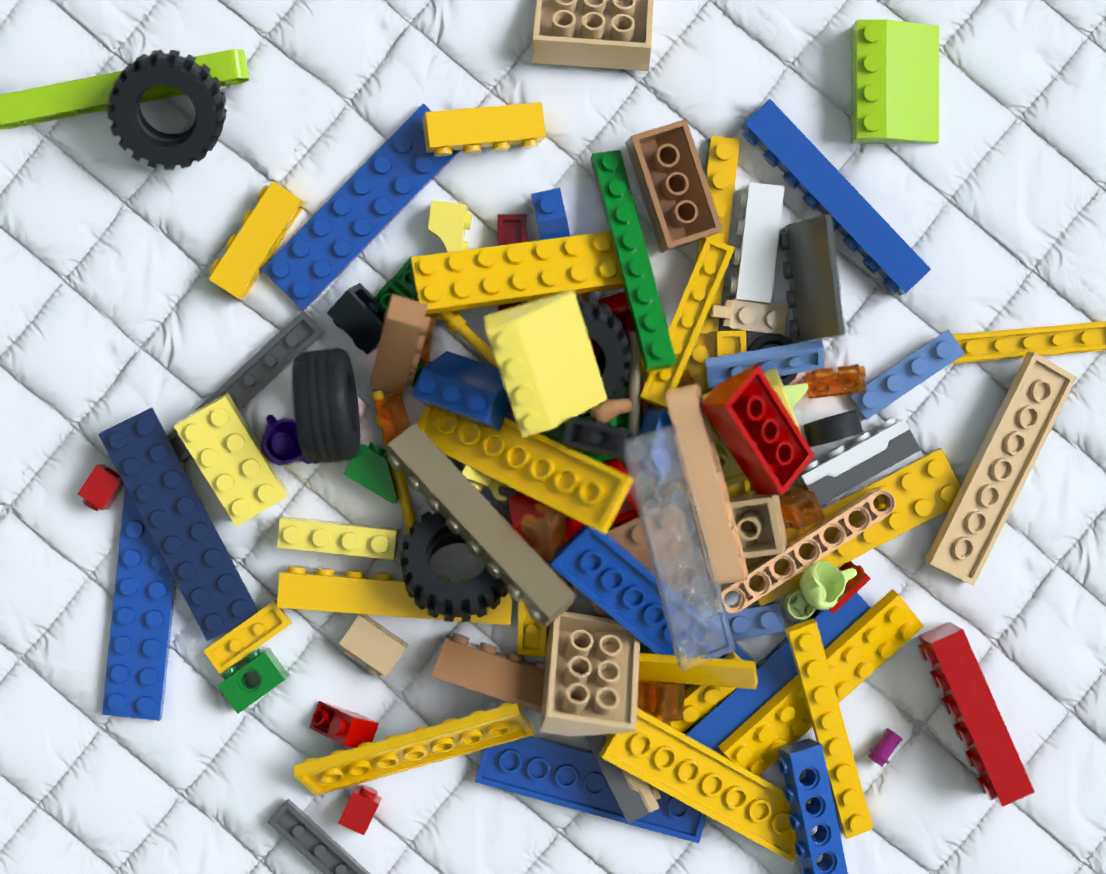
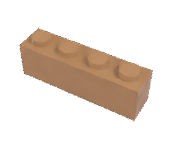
M392 295L369 387L403 396L406 385L412 387L431 319L425 317L428 304Z

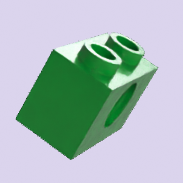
M258 648L245 658L247 661L245 666L238 669L235 665L221 675L224 681L217 686L237 714L290 676L270 648L263 653ZM252 671L257 674L259 679L257 685H251L246 681V672Z

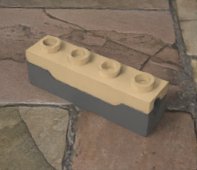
M610 734L585 735L628 824L660 808L656 800L660 799L661 796L656 787L610 763L599 755Z

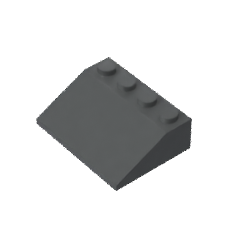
M825 214L786 225L783 228L784 233H780L779 239L781 250H786L787 262H783L784 278L789 279L790 291H786L788 308H793L794 320H790L791 337H796V342L801 343L819 339H833L845 335L832 215Z

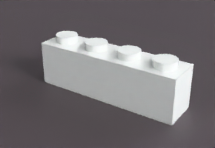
M749 182L746 190L741 189L739 207H744L743 219L738 218L736 226V236H741L739 248L735 247L733 253V265H737L736 277L731 276L729 294H734L733 299L765 304L771 303L785 186Z

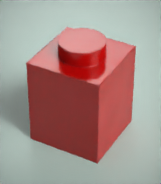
M105 464L95 466L78 492V495L84 498L83 503L87 507L95 511L99 509L106 510L110 509L125 484L119 473Z
M365 785L362 787L356 786L338 824L361 835H365L382 797L378 796V792L371 787Z

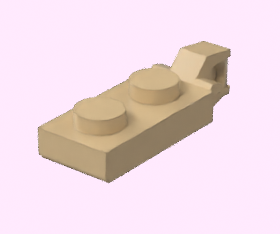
M730 299L725 300L724 306H711L707 317L723 319L722 326H725L727 329L746 330L763 334H781L785 336L788 307Z

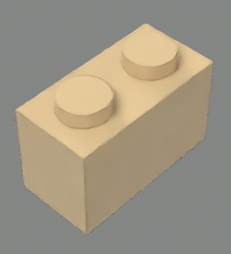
M366 614L358 615L339 643L344 647L342 651L354 660L360 658L367 663L366 668L379 677L382 674L386 677L389 675L409 646L404 640Z

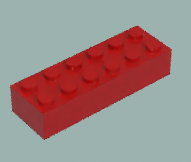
M948 622L919 635L918 637L921 641V644L918 645L919 652L924 661L928 660L933 670L929 672L936 688L940 687L945 696L941 698L942 704L946 712L952 714L956 721L953 729L960 741L963 740L968 748L964 753L970 766L975 767L980 775L976 778V781L982 793H986L991 801L995 800L1002 807L1035 793L964 629Z

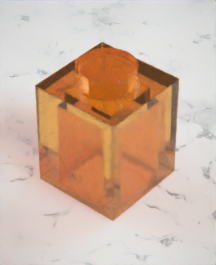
M797 486L784 493L783 496H779L784 524L788 527L802 531L824 518L814 491Z

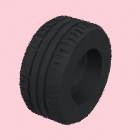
M340 348L301 352L294 358L292 364V397L296 429L303 456L313 464L352 460L360 452V417L350 357L346 351Z

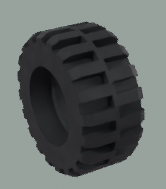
M156 50L151 55L143 54L137 57L133 63H129L114 83L108 98L110 107L107 110L108 119L113 122L110 127L113 136L119 135L121 138L119 145L124 151L130 148L134 152L131 156L138 162L141 158L148 160L147 166L155 169L158 164H163L165 170H174L176 165H180L183 169L191 166L194 160L197 162L201 161L206 157L207 152L212 151L216 145L226 119L227 110L224 107L226 98L225 94L220 92L221 83L218 78L211 77L209 74L211 69L205 63L200 66L195 62L196 57L190 54L186 58L179 56L180 51L170 50L169 53ZM156 85H168L181 90L189 97L196 111L195 121L191 128L179 134H167L153 128L145 120L140 109V100L143 93L148 88Z
M575 294L588 337L595 340L600 346V353L596 363L607 399L611 400L614 398L612 391L621 390L624 385L623 377H627L630 370L629 361L631 360V353L625 329H623L622 322L617 314H612V310L608 305L602 303L599 306L596 298L588 296L586 300H581L580 294Z
M428 511L421 515L422 522H414L409 528L410 535H405L402 542L403 550L400 553L403 582H405L409 597H414L415 605L421 610L426 607L428 615L437 618L439 614L444 615V621L453 622L454 617H462V622L471 621V615L477 614L478 618L487 615L488 607L495 609L500 604V597H506L508 593L506 590L507 585L500 577L498 579L494 578L487 570L486 564L478 576L466 582L452 583L437 577L430 569L432 556L444 546L455 543L466 544L467 541L460 534L455 535L448 528L446 519L440 512L431 514Z

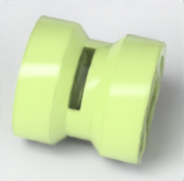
M800 587L785 594V609L794 618L807 619L813 615L815 608L805 600Z

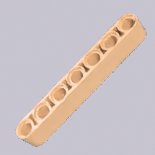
M698 384L667 390V405L716 585L746 581L748 579L747 564L708 417L700 407L703 401L701 389Z
M880 488L869 490L789 542L783 554L769 555L747 569L748 579L746 581L724 584L717 593L718 603L729 613H737L890 515L896 506L894 496L889 491ZM883 494L886 504L882 509L876 510L873 501L877 495ZM858 510L861 513V521L858 525L851 526L848 517L851 512ZM828 527H835L837 531L836 538L831 542H826L823 537L824 531ZM803 543H810L812 545V553L806 558L800 557V546ZM779 559H786L788 563L787 570L781 574L775 573V562ZM754 575H761L763 577V584L759 589H751L749 587V580ZM729 591H736L739 594V599L734 605H727L724 602L725 594Z

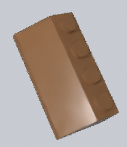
M687 119L632 135L625 142L661 253L692 244L723 231Z
M453 633L452 637L446 635L431 677L512 704L518 703L521 707L541 713L545 662L535 661V664L524 661L525 657L515 652L508 651V654L505 655L496 652L497 647L491 644L481 642L480 646L469 643L470 638L457 633Z

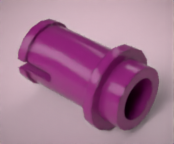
M887 728L874 749H869L871 753L868 757L881 767L885 763L889 764L888 758L903 739Z

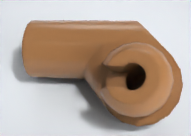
M628 398L607 400L602 405H596L590 409V418L596 422H601V424H606L619 414L631 412L633 403Z

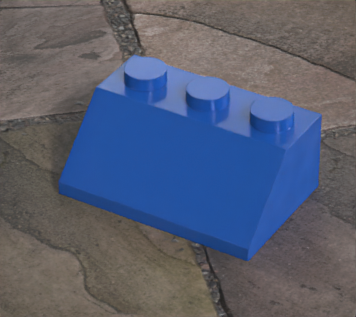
M449 351L444 352L422 369L411 394L412 397L426 406L496 431H500L511 405L499 368Z

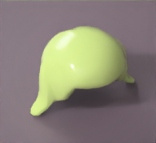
M827 561L815 562L806 568L800 577L802 594L813 608L828 610L836 605L838 598L844 593L845 584L856 576L857 571L853 568L841 571Z

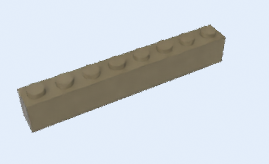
M416 423L388 444L387 460L396 471L401 470L407 476L406 480L415 492L420 491L427 498L426 502L436 514L440 512L443 515L448 528L455 535L460 534L467 541L466 546L474 556H480L487 563L486 568L494 578L498 579L500 577L507 585L506 590L510 596L516 601L520 599L525 604L528 615L536 623L541 622L547 627L573 605L576 595Z

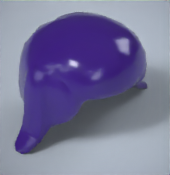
M267 415V424L261 440V449L265 457L273 464L279 466L291 465L296 462L311 464L303 456L295 420L289 418L276 420L273 415Z

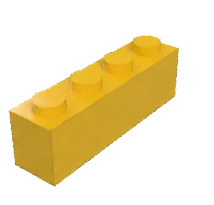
M542 102L425 112L422 117L426 153L434 152L435 156L451 155L452 150H463L464 154L481 152V148L492 147L493 151H504L510 149V145L521 144L522 149L538 147V143H541L546 138Z
M273 181L269 186L266 184L257 196L258 204L254 210L249 209L241 221L243 227L238 234L234 233L229 238L225 246L228 250L222 259L217 258L209 271L211 273L210 281L240 300L245 299L262 273L261 269L269 262L306 205L301 199Z

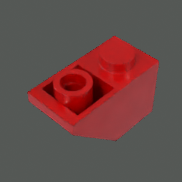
M318 701L309 728L344 746L358 748L362 743L373 742L379 723L361 714Z

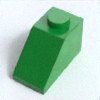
M370 442L369 445L361 444L359 454L351 460L343 475L392 504L397 503L399 498L390 463L387 457L383 455L386 450L373 442Z

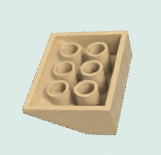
M536 0L532 63L649 71L654 0Z
M565 611L549 624L540 732L563 736L635 733L640 640L615 619Z

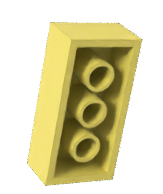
M228 392L180 419L173 426L236 527L287 497L288 490L271 462L263 454L259 442Z

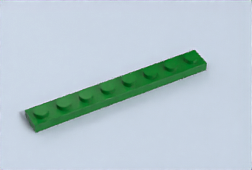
M621 151L592 153L590 160L645 372L673 368L677 362Z

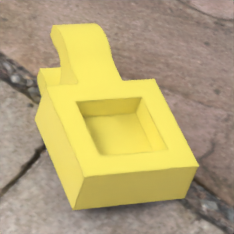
M465 465L462 474L480 493L482 489L490 490L497 502L506 503L507 497L501 496L498 493V489L502 486L510 489L511 487Z

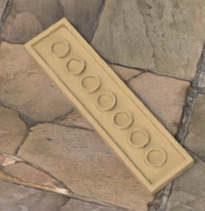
M1027 352L924 562L968 584L975 585L1077 379L1075 375L1035 352Z

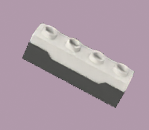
M891 417L878 425L880 430L871 435L866 431L853 438V445L845 449L841 445L827 453L829 458L819 463L816 459L809 462L803 470L804 472L800 473L798 477L801 483H803L812 503L819 507L919 452L921 449L912 432L908 429L906 421L904 419L895 420L894 417Z

